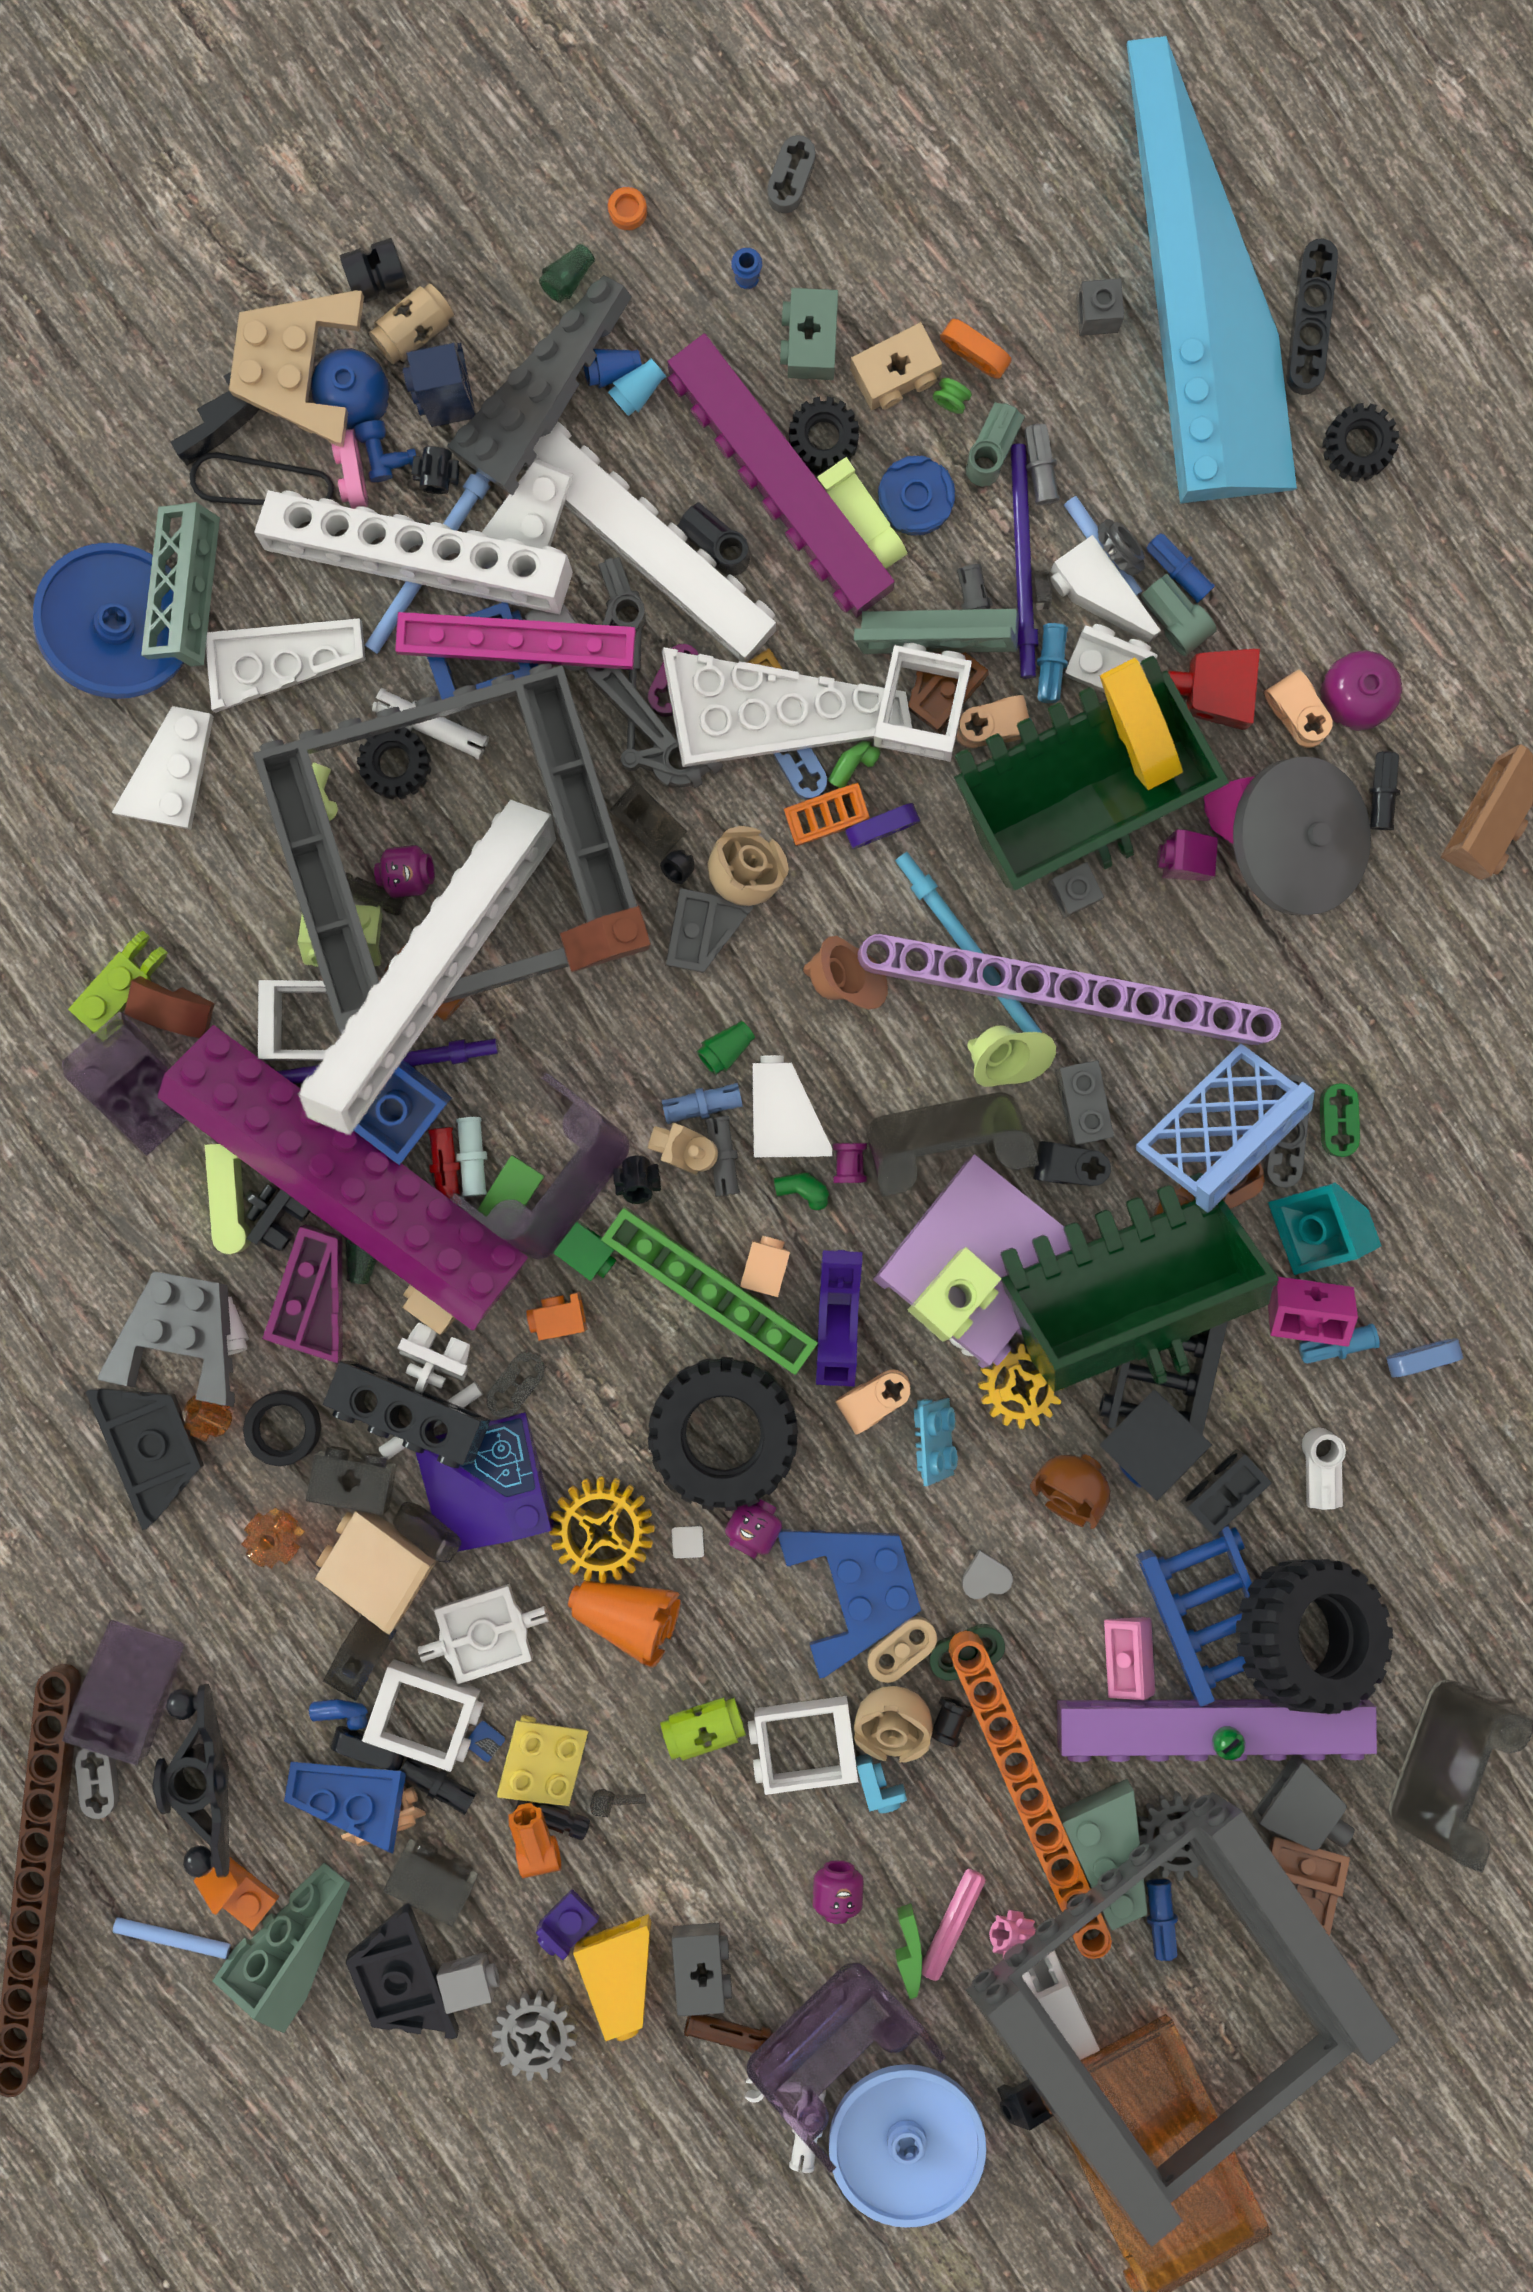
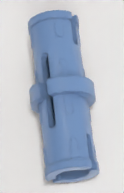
M738 1083L705 1091L703 1088L695 1089L696 1093L662 1100L667 1124L699 1116L705 1119L709 1118V1114L743 1107Z

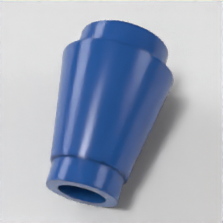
M593 349L597 354L590 367L584 365L583 367L588 386L597 385L600 389L613 384L617 379L640 367L642 363L638 350Z

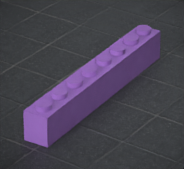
M1195 1699L1057 1700V1747L1062 1756H1067V1759L1073 1762H1087L1091 1760V1756H1106L1107 1760L1114 1762L1129 1761L1130 1756H1145L1146 1760L1159 1762L1169 1760V1755H1184L1186 1760L1205 1761L1208 1760V1755H1217L1212 1746V1737L1219 1728L1224 1726L1236 1728L1243 1735L1246 1744L1242 1756L1230 1761L1247 1760V1755H1263V1759L1272 1761L1285 1760L1286 1755H1302V1758L1306 1760H1324L1326 1758L1325 1754H1341L1343 1759L1362 1760L1365 1758V1754H1377L1376 1706L1369 1700H1361V1704L1350 1711L1342 1710L1338 1714L1290 1711L1288 1708L1276 1706L1269 1699H1214V1702L1202 1707L1199 1706ZM1236 1738L1230 1746L1222 1750L1223 1753H1227L1239 1740Z

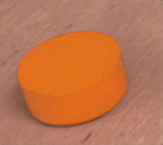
M622 187L614 191L608 201L610 220L616 227L622 230H634L640 227L647 216V205L643 194L632 187Z

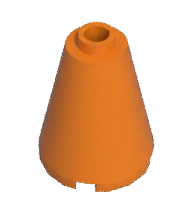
M585 1580L581 1586H574L568 1600V1607L572 1608V1617L641 1664L654 1668L665 1653V1650L660 1649L659 1646L664 1643L666 1638L671 1639L674 1632L681 1600L677 1599L680 1594L672 1590Z

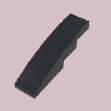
M231 372L223 376L228 386L230 385ZM228 391L197 408L204 423L172 440L170 443L179 458L188 466L200 456L210 452L251 420L260 408L233 396Z

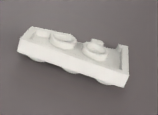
M535 460L518 482L520 485L514 495L509 494L482 533L489 538L502 541L507 538L516 539L523 542L526 546L534 548L550 547L574 474L540 460ZM487 562L483 565V567L489 569L493 567L497 562ZM527 569L519 576H530L535 570Z
M172 706L112 813L191 830L214 716L210 713Z

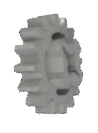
M538 1990L536 1998L530 1999L525 1991L522 1992L519 2004L510 1998L506 2005L508 2012L499 2011L496 2018L499 2025H494L492 2036L499 2039L495 2041L493 2051L504 2052L500 2065L505 2066L511 2062L514 2065L513 2076L518 2075L521 2070L526 2071L527 2081L532 2080L534 2072H540L543 2080L548 2079L549 2068L552 2067L556 2072L560 2073L563 2068L562 2059L571 2060L573 2050L570 2047L576 2046L578 2037L577 2034L571 2033V2031L575 2029L577 2022L576 2019H566L570 2009L568 2005H564L561 2008L556 2007L558 1996L553 1995L549 2001L543 2000V1991ZM537 2012L530 2015H525V2013ZM552 2020L558 2026L561 2038L558 2037L559 2033L553 2030ZM534 2031H537L541 2036L538 2035L535 2040L531 2039L529 2035L531 2036ZM510 2038L517 2042L518 2051L513 2047Z

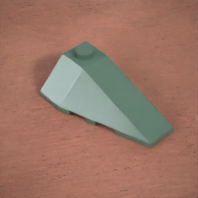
M323 1863L290 1894L289 1903L277 1915L270 1913L262 1921L264 1927L250 1940L244 1938L235 1946L212 1982L253 2020L284 2033L308 1997L350 1882L328 1864Z

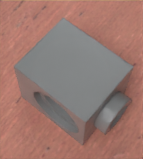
M487 1952L441 1963L436 1975L446 2014L491 2003L496 1987L500 1986L497 1966L495 1963L489 1964Z

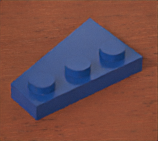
M291 1762L284 1802L393 1854L406 1773L393 1770Z

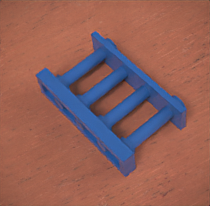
M1228 1525L1219 1532L1220 1538L1168 1559H1164L1163 1556L1157 1558L1150 1549L1136 1554L1191 1693L1200 1707L1215 1701L1210 1689L1215 1688L1217 1682L1244 1672L1242 1665L1246 1663L1243 1656H1238L1211 1668L1207 1665L1201 1667L1196 1655L1197 1652L1202 1651L1201 1646L1236 1633V1621L1241 1620L1242 1613L1195 1632L1193 1629L1186 1631L1181 1619L1182 1616L1187 1615L1186 1610L1240 1588L1244 1597L1249 1598L1250 1593L1247 1590L1252 1582L1239 1552L1245 1549L1236 1527L1230 1529ZM1227 1552L1235 1574L1180 1596L1178 1592L1171 1594L1166 1582L1172 1579L1171 1574Z

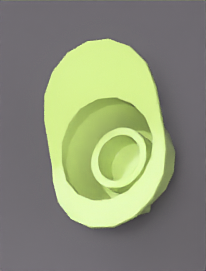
M1003 1025L987 1029L978 1038L969 1040L967 1044L975 1065L974 1078L983 1087L1031 1081L1042 1075L1051 1066L1056 1055V1045L1047 1034L1040 1032L1017 1033Z

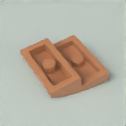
M1273 1837L1269 1850L1326 1933L1330 1935L1338 1896H1343L1350 1857L1321 1849L1314 1851L1299 1843Z

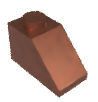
M639 906L599 917L560 933L571 973L647 951L651 945Z

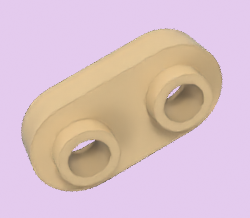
M913 1616L877 1642L870 1649L867 1656L868 1669L871 1675L880 1682L891 1683L900 1679L934 1650L937 1643V1634L932 1623L926 1618ZM916 1629L924 1633L922 1640L914 1642L909 1638L910 1633ZM884 1654H890L893 1656L894 1661L889 1666H883L879 1663L880 1657Z

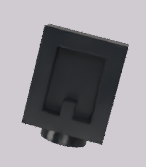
M1028 2079L1015 2087L1003 2084L997 2088L1001 2098V2112L1005 2119L1015 2126L1032 2130L1054 2116Z

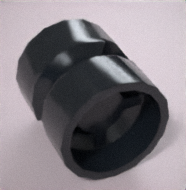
M392 237L371 244L369 252H364L359 248L339 255L351 291H362L364 295L363 303L378 299L379 291L382 290L389 295L409 288Z

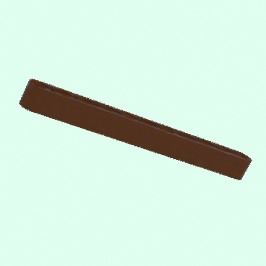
M59 1664L47 1671L39 1678L35 1687L0 2003V2095L5 2097H16L21 2094L37 2075L39 2069L81 1692V1675L74 1666L69 1664ZM53 1677H58L64 1681L66 1686L65 1693H59L53 1688ZM48 1716H54L60 1721L61 1732L53 1731L49 1727ZM44 1755H50L55 1759L57 1770H51L45 1766L43 1762ZM39 1794H45L51 1798L53 1802L52 1809L41 1805ZM35 1833H41L46 1836L49 1846H40L35 1840ZM30 1872L39 1873L44 1879V1886L36 1885L31 1879ZM26 1911L36 1913L40 1919V1924L31 1923L26 1916ZM22 1950H28L33 1953L36 1963L26 1961L22 1955ZM18 1989L26 1990L31 1996V2001L21 1999ZM13 2028L23 2030L27 2040L19 2039L15 2035ZM9 2067L17 2068L21 2072L22 2078L14 2077L10 2073Z

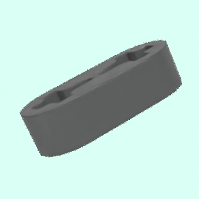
M795 135L785 140L768 182V202L772 209L778 213L786 214L798 208L812 174L816 151L814 144L805 136ZM798 149H802L806 159H800L796 170L791 169V154H795ZM787 179L792 180L791 194L794 196L787 195L785 200H780L777 190L784 188Z

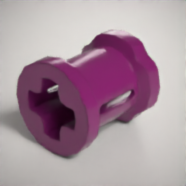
M832 1143V1150L836 1151V1175L833 1176V1183L867 1182V1176L864 1175L863 1151L867 1149V1143Z

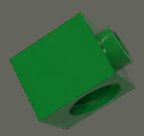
M577 1221L553 1252L590 1281L596 1275L604 1278L617 1261L611 1256L615 1250L601 1241L602 1237L581 1221Z

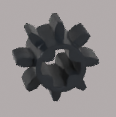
M429 446L423 448L422 457L413 456L411 475H413L414 481H420V490L431 494H446L449 492V484L458 485L459 461L452 460V452L450 450Z
M630 1156L622 1162V1168L613 1169L615 1194L617 1196L623 1195L624 1199L629 1203H645L652 1198V1191H661L659 1165H651L649 1159L644 1156Z

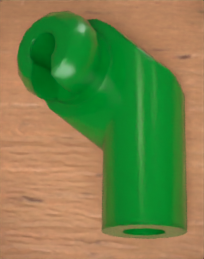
M799 1173L774 1178L777 1197L798 1193L808 1201L809 1208L816 1211L823 1210L828 1205L829 1191L826 1185L811 1174Z

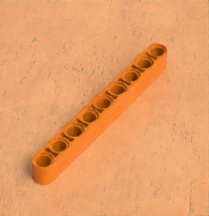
M959 1632L953 1636L949 1643L950 1657L1055 1898L1063 1912L1067 1909V1901L1071 1896L1082 1893L1086 1894L1091 1889L982 1640L974 1632ZM966 1646L976 1647L978 1652L973 1659L966 1661L958 1658L962 1648ZM986 1681L993 1684V1689L987 1695L980 1696L974 1693L975 1687L981 1682ZM998 1717H1004L1009 1720L1007 1726L1002 1730L995 1731L989 1728L991 1722ZM1017 1752L1024 1755L1022 1762L1018 1765L1010 1766L1005 1763L1006 1758L1012 1753ZM1035 1788L1039 1790V1794L1035 1799L1030 1801L1021 1799V1795L1026 1789ZM1049 1823L1054 1825V1829L1050 1834L1045 1836L1036 1834L1037 1829L1042 1824ZM1059 1859H1068L1070 1861L1063 1870L1052 1869L1054 1862ZM1101 1913L1072 1935L1078 1950L1087 1958H1102L1111 1948V1935ZM1097 1929L1100 1931L1094 1939H1083V1935L1088 1930Z

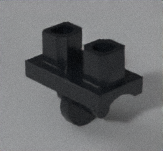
M268 1183L260 1194L249 1189L244 1197L252 1203V1206L245 1216L255 1221L262 1211L265 1213L246 1239L255 1245L265 1244L275 1250L283 1251L293 1238L294 1233L279 1224L281 1218L288 1212L302 1222L311 1211L282 1189L274 1200L270 1202L269 1200L277 1189Z

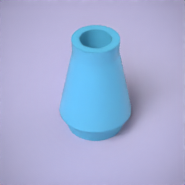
M650 358L645 364L614 381L613 384L615 386L608 393L621 409L630 416L635 410L638 413L666 375L654 360Z

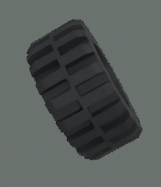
M721 1357V1359L714 1360L709 1358L681 1370L663 1388L654 1405L648 1425V1446L653 1456L652 1463L656 1471L660 1472L663 1476L665 1485L671 1491L674 1489L681 1494V1499L690 1504L692 1501L703 1505L702 1509L714 1511V1508H725V1511L737 1510L738 1506L745 1504L749 1507L758 1503L759 1499L764 1495H770L778 1488V1483L782 1478H786L797 1450L798 1428L796 1414L784 1387L780 1386L774 1379V1376L768 1371H763L752 1362L734 1360L733 1357ZM731 1397L738 1399L750 1407L758 1419L761 1433L759 1445L753 1456L739 1467L728 1470L708 1467L701 1463L689 1448L686 1435L688 1420L700 1404L712 1398Z
M1330 1559L1288 1560L1280 1562L1278 1566H1270L1261 1574L1262 1579H1255L1249 1586L1247 1591L1250 1593L1249 1598L1242 1599L1239 1611L1243 1612L1242 1618L1236 1621V1632L1240 1633V1643L1236 1644L1238 1655L1243 1656L1246 1663L1242 1667L1247 1677L1256 1680L1253 1683L1254 1688L1262 1696H1268L1269 1701L1276 1706L1298 1712L1338 1714L1342 1710L1350 1711L1361 1704V1700H1368L1376 1691L1373 1685L1375 1683L1381 1684L1387 1673L1384 1670L1386 1662L1390 1663L1393 1651L1389 1649V1639H1393V1628L1388 1627L1386 1619L1390 1617L1386 1604L1380 1603L1379 1598L1382 1596L1374 1584H1367L1369 1579L1360 1570L1352 1569L1349 1564L1342 1561H1331ZM1313 1601L1322 1610L1329 1629L1327 1653L1322 1663L1315 1670L1306 1662L1299 1643L1300 1622L1306 1608Z

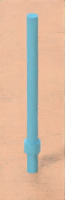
M908 852L898 857L895 862L913 884L911 890L919 900L924 899L960 949L983 953L936 891L938 885L929 874L925 876ZM986 966L984 968V981L991 986H997L1001 981L999 973L993 966ZM997 997L1023 1033H1043L1020 1001Z

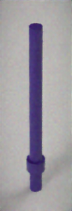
M1013 444L1011 446L1017 608L1019 613L1017 648H1019L1020 677L1022 679H1030L1036 677L1035 647L1039 646L1038 629L1034 628L1027 457L1025 444Z
M465 1039L449 1041V1046L408 1051L403 1060L412 1067L451 1061L452 1064L469 1062V1058L498 1054V1043L496 1039L466 1043ZM320 1065L277 1072L293 1084L304 1083L309 1076H312Z

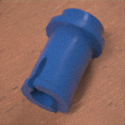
M752 248L738 250L731 260L732 270L736 275L735 281L743 289H752L759 282L758 277H760L759 273L762 269V258Z

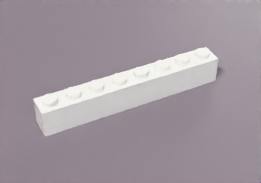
M557 421L551 433L540 437L533 450L537 454L534 461L540 460L574 474L564 506L741 662L750 661L776 631V622L773 620L775 617L774 612L762 601L758 600L756 603H753L743 593L746 591V588L731 574L725 578L714 568L717 565L716 561L701 548L697 552L686 543L688 537L680 528L673 523L666 526L656 517L659 512L647 499L641 497L637 500L627 491L630 488L628 483L614 471L607 474L598 466L601 461L595 453L585 445L579 449L569 440L572 436L570 432ZM523 465L522 468L527 471L529 467Z

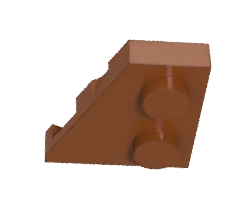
M966 652L961 654L965 656V660L972 661L963 705L989 675L988 669ZM917 671L915 686L912 688L908 705L909 711L940 734L949 723L958 679Z

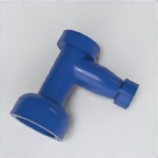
M366 421L354 427L356 439L366 445L372 470L368 473L370 482L387 481L393 477L391 469L407 464L412 465L413 456H416L415 449H408L407 452L383 453L380 440L386 435L384 421Z

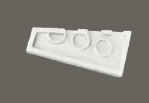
M359 618L207 632L206 653L211 709L216 713L365 661L362 621Z

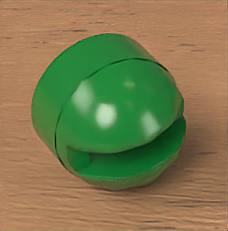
M1221 1727L1212 1737L1214 1751L1224 1760H1236L1245 1751V1739L1234 1727ZM1236 1738L1239 1740L1227 1753H1223L1222 1750L1230 1746Z

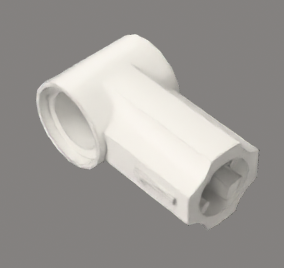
M1325 1428L1311 1429L1303 1437L1301 1445L1306 1456V1505L1309 1508L1321 1510L1343 1507L1342 1461L1346 1454L1345 1444L1339 1437ZM1323 1440H1330L1331 1449L1328 1454L1317 1457V1445Z

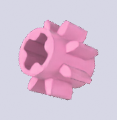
M1012 1910L1008 1911L1007 1917L997 1915L996 1921L992 1924L989 1932L993 1953L1003 1954L1004 1959L1005 1953L1012 1946L1019 1943L1023 1944L1035 1934L1036 1929L1033 1926L1035 1921L1025 1919L1023 1912Z

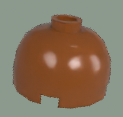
M1069 1454L1051 1458L1040 1468L1030 1484L1032 1493L1036 1497L1042 1492L1044 1496L1051 1500L1045 1504L1048 1509L1076 1526L1083 1527L1086 1521L1090 1522V1529H1095L1109 1505L1111 1494L1108 1481L1100 1471L1102 1468L1101 1464L1086 1454H1082L1081 1457Z

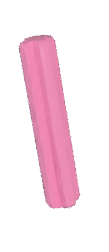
M967 1869L922 1961V1975L930 1980L938 1981L985 1884L984 1876L975 1870Z

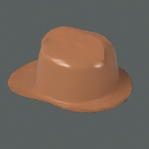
M838 936L826 938L822 943L820 951L803 968V972L811 978L815 990L828 1000L846 999L868 1010L879 1008L885 1002L888 994V984L885 975L865 971L858 961L859 949ZM867 954L871 962L878 964L874 958Z

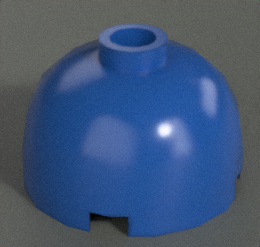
M353 348L337 349L325 355L315 366L311 378L312 400L314 404L346 408L348 411L346 429H354L356 425L366 421L380 420L387 410L390 390L389 381L381 365L366 352Z

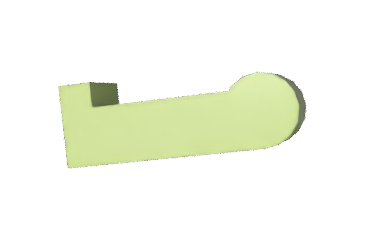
M847 457L817 477L819 483L885 569L907 555L903 542L890 527L891 524L855 474V469Z
M221 1144L205 1145L213 1245L224 1254L243 1252L251 1243V1241L246 1239L251 1233V1229L245 1223L241 1159Z

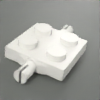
M510 1584L444 1604L434 1609L440 1628L439 1640L418 1646L419 1655L422 1654L420 1656L422 1663L444 1655L453 1668L457 1684L532 1661L533 1654L527 1639L528 1628L545 1622L548 1623L547 1610L545 1606H542L541 1608L523 1613L516 1604Z

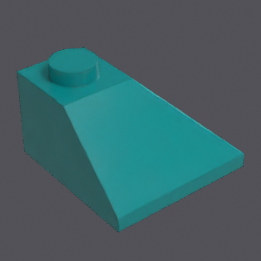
M1336 1182L1268 1202L1294 1275L1356 1260L1382 1246L1369 1209Z

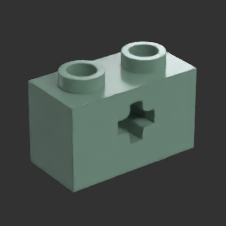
M791 288V302L783 301L782 326H789V340H781L780 365H788V378L834 380L838 290ZM805 329H813L812 340L805 339Z

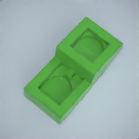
M511 1155L474 1217L506 1240L525 1211V1207L545 1178V1175L514 1155Z
M912 1903L897 1908L899 1922L908 1946L896 1949L895 1953L910 1999L918 1996L920 1988L922 1953L916 1917Z

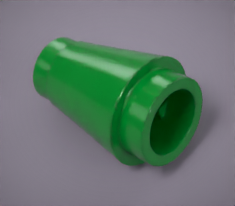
M741 1020L736 1025L734 1024L701 1042L702 1047L696 1053L707 1069L714 1075L721 1071L727 1072L750 1045V1042L755 1039V1035Z

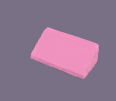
M1139 1617L1104 1620L1108 1698L1146 1700L1155 1694L1151 1618Z

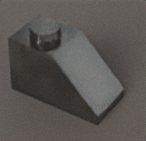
M361 1614L342 1643L323 1682L356 1701L398 1630L394 1629L389 1635Z

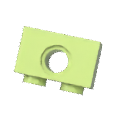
M965 1247L954 1255L909 1307L908 1311L942 1342L951 1339L952 1336L958 1340L973 1324L969 1316L979 1306L984 1310L998 1295L999 1292L994 1287L1000 1282L1001 1278ZM951 1287H958L965 1293L966 1302L962 1308L951 1304L948 1297Z

